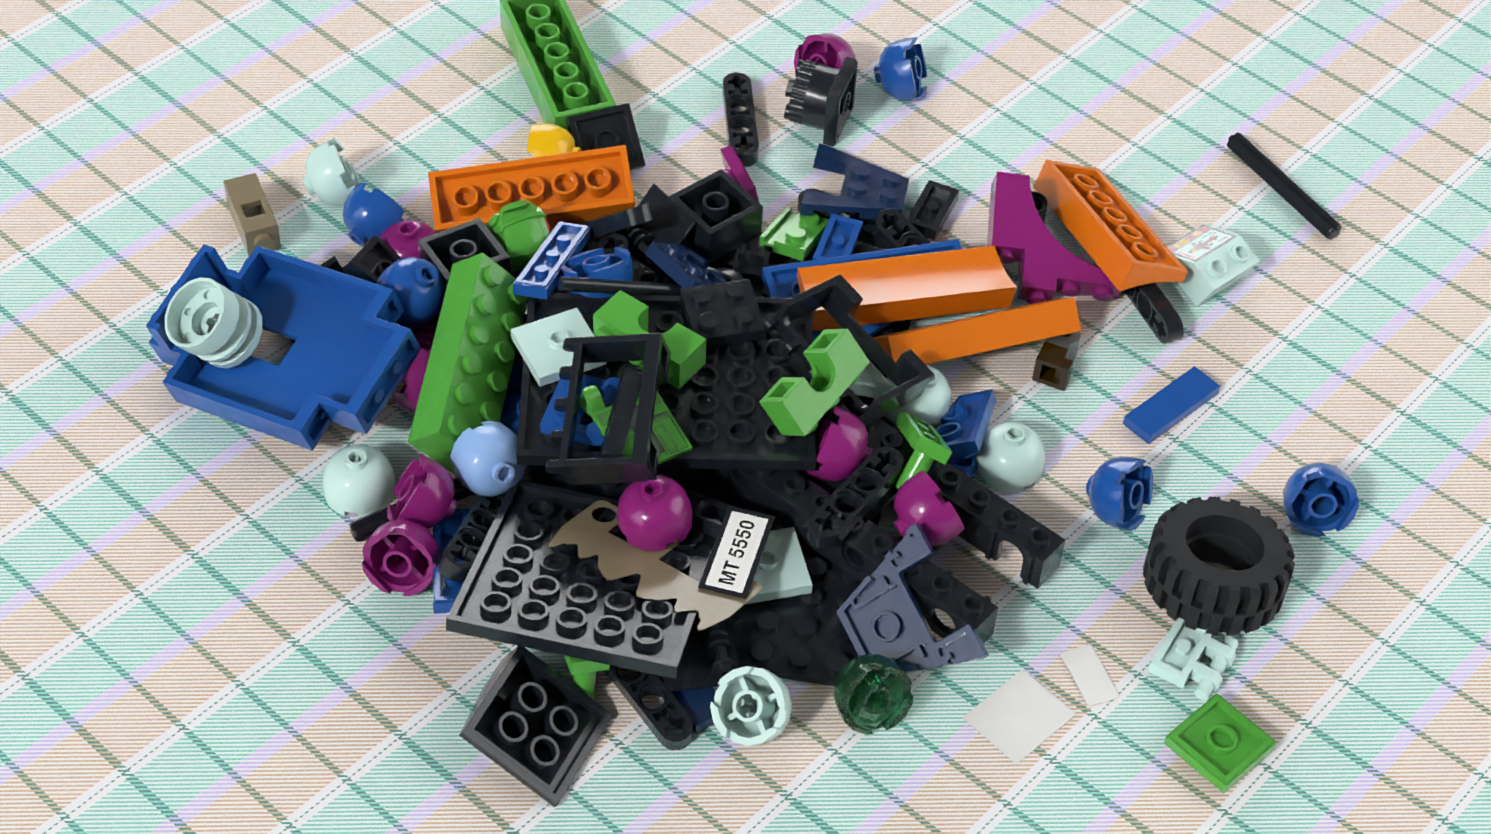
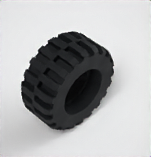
M1201 497L1192 498L1187 501V504L1182 501L1172 506L1170 510H1167L1158 518L1157 524L1154 525L1143 566L1144 583L1149 594L1153 595L1152 599L1160 609L1165 608L1167 615L1176 621L1178 618L1185 620V627L1196 630V627L1204 629L1206 633L1217 635L1218 632H1226V636L1240 634L1242 630L1245 633H1249L1259 629L1260 626L1268 624L1282 607L1295 566L1293 561L1295 555L1289 539L1283 529H1277V524L1272 518L1262 516L1260 510L1253 506L1249 508L1242 506L1240 501L1230 499L1229 502L1222 501L1220 497H1209L1207 500H1202ZM1201 560L1218 562L1229 566L1235 571L1219 569Z

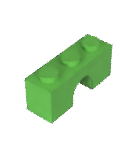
M619 290L593 314L594 336L648 334L649 306ZM676 323L670 330L662 333L671 352L667 382L680 389L706 364V338ZM644 360L629 362L634 365L643 366Z
M824 329L803 352L812 369L810 384L805 377H781L759 401L782 435L806 436L813 432L818 426V421L828 410L838 404L839 397L849 386L860 379V373L870 363L848 329Z

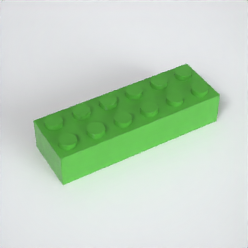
M500 0L501 29L544 123L558 125L568 131L565 120L567 117L616 106L565 0Z
M484 253L452 265L408 443L440 463L453 474L455 473L454 467L450 463V455L454 443L462 432L469 427L474 430L478 426H482L481 422H500L517 349L511 338V329L522 326L528 301L527 296L513 294V283L516 278Z

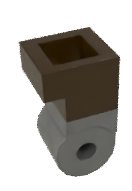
M1080 331L1046 338L1036 358L1032 377L1033 381L1065 391L1069 383L1073 360L1077 355L1081 336Z

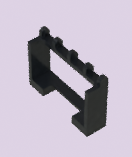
M840 274L783 301L777 314L765 321L763 328L767 332L776 330L787 342L784 351L788 355L796 352L810 368L811 365L803 354L810 344L790 322L823 307L843 329H848L860 348L897 386L875 398L870 406L864 404L849 387L839 397L840 400L836 406L844 404L852 414L857 416L867 426L920 397L935 374L911 349L902 353L897 362H894L853 318L863 298ZM812 369L807 373L810 379L812 378Z
M662 333L564 339L563 349L568 352H574L572 366H563L559 369V378L570 380L568 397L558 398L554 404L556 411L565 412L563 430L552 431L549 439L551 443L561 445L559 460H549L546 462L545 471L550 474H563L569 485L656 480L660 449L652 435L658 384H667L671 354ZM644 360L632 457L572 459L584 364Z

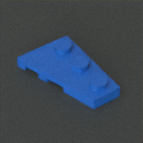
M993 389L959 395L949 406L948 412L941 418L942 424L936 428V431L952 451L949 458L958 457L959 459H966L980 452L997 402Z

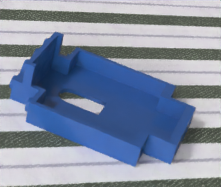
M203 244L146 325V328L153 336L149 344L163 363L173 366L168 371L163 384L176 402L311 451L314 450L331 422L367 434L421 350L411 329L396 324L404 308L393 289L258 245L249 258L245 260L240 271L237 272L226 267L214 247ZM199 277L211 278L256 305L262 316L263 330L293 339L295 342L279 366L249 356L241 364L228 369L215 367L197 355L179 348L169 340L165 331V314L170 300L177 290L188 281Z

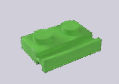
M786 207L762 233L759 246L764 248L766 246L773 247V252L804 261L819 244L829 219L820 217L816 213H812V216L800 215V212L795 214L791 212L792 208Z

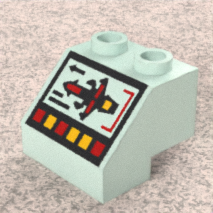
M1205 223L1167 246L1188 270L1183 283H1167L1170 287L1178 283L1193 304L1198 307L1242 279L1260 260L1240 234Z

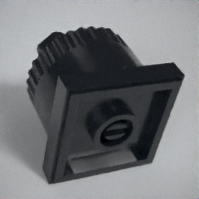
M846 57L841 69L799 59L795 73L796 79H789L785 91V96L790 97V102L786 105L784 118L794 123L824 130L823 144L829 146L836 145L854 108L857 59Z

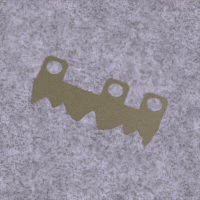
M604 500L594 502L564 524L548 546L556 547L563 543L577 544L579 558L598 555V568L607 580H615L633 574L641 575L636 591L637 597L658 601L677 599L675 604L676 612L698 611L699 619H701L697 626L698 631L729 618L762 589L761 585L753 580L747 598L743 599L698 588L699 581L659 560L677 546V540L667 544L668 549L662 551H645L632 546L608 532L618 525V507ZM606 507L615 511L616 518L610 522H600L593 518L592 512L597 508Z

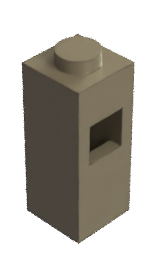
M256 173L224 180L227 205L248 256L251 255L257 245L273 251L281 249L278 224Z

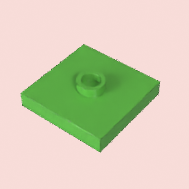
M1216 693L1166 736L1164 744L1222 793H1226L1275 749L1277 742Z

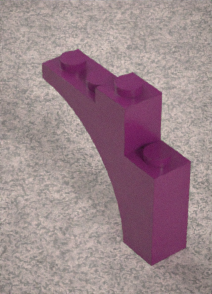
M997 171L991 184L987 246L995 245L1001 263L1019 262L1016 299L1026 300L1029 304L1050 301L1056 291L1068 297L1081 294L1093 296L1094 299L1100 301L1116 299L1120 292L1101 268L1089 264L1072 254L1047 229L1034 204L1031 194L1030 176Z

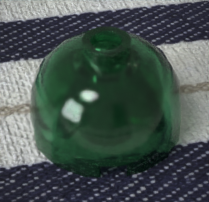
M864 654L851 659L841 668L835 679L833 698L839 715L853 731L866 735L874 734L872 730L884 727L887 731L895 727L906 717L913 704V695L911 694L912 682L907 673L891 658L880 654Z

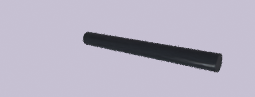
M559 277L558 280L559 291L616 294L621 290L628 295L680 296V289H683L679 284L577 277Z

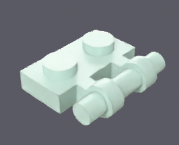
M1178 618L1151 661L1148 672L1181 688H1184L1189 678L1197 681L1198 686L1194 691L1195 696L1200 700H1208L1211 693L1216 692L1223 682L1221 675L1225 668H1230L1236 659L1235 651L1239 643L1231 636H1227L1221 643L1213 639L1214 635L1206 633L1204 629L1196 627V630L1185 627V620ZM1203 654L1212 660L1209 667L1199 663Z

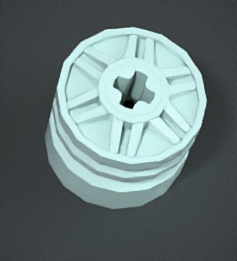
M199 277L188 281L177 290L170 300L165 314V331L169 340L179 348L197 355L215 367L228 369L241 364L252 354L258 345L262 333V316L258 307L246 298L230 291L211 278Z

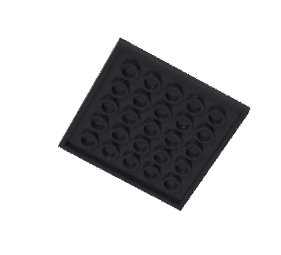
M520 480L515 486L509 488L446 618V631L676 679L699 613L698 611L676 612L675 604L677 599L658 601L637 597L636 591L641 575L633 574L615 580H607L598 568V555L579 558L577 544L563 543L556 547H548L551 540L564 524L594 502L604 500L618 507L619 500ZM601 507L595 509L592 512V516L597 521L610 522L616 518V513L610 508ZM618 525L608 531L626 541V536L620 532ZM691 529L683 541L678 542L676 547L659 560L700 582L716 538Z

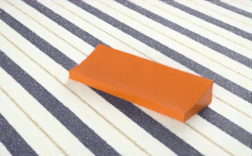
M626 145L428 172L436 233L479 217L486 225L494 214L500 212L504 205L522 199H527L542 208L547 216L546 220L551 230L554 229L558 222L582 224L635 207Z
M1045 160L1033 188L1046 197L1048 206L1119 292L1157 282L1183 283L1188 270L1098 168Z
M995 245L802 267L797 269L796 275L800 292L802 293L841 274L863 298V301L853 315V318L860 325L1010 308L1016 290L1015 284L1009 278L1000 261ZM823 307L812 311V331L842 328Z
M1075 297L1033 303L873 337V339L895 363L902 353L911 349L927 365L1081 331Z

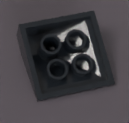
M517 646L501 660L483 687L459 736L553 807H556L613 714L525 647Z

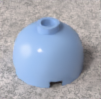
M485 421L481 422L482 426H478L474 430L469 427L462 432L454 443L450 455V463L454 467V476L464 487L477 495L494 497L507 493L509 488L515 486L522 479L526 465H517L518 436L500 422Z

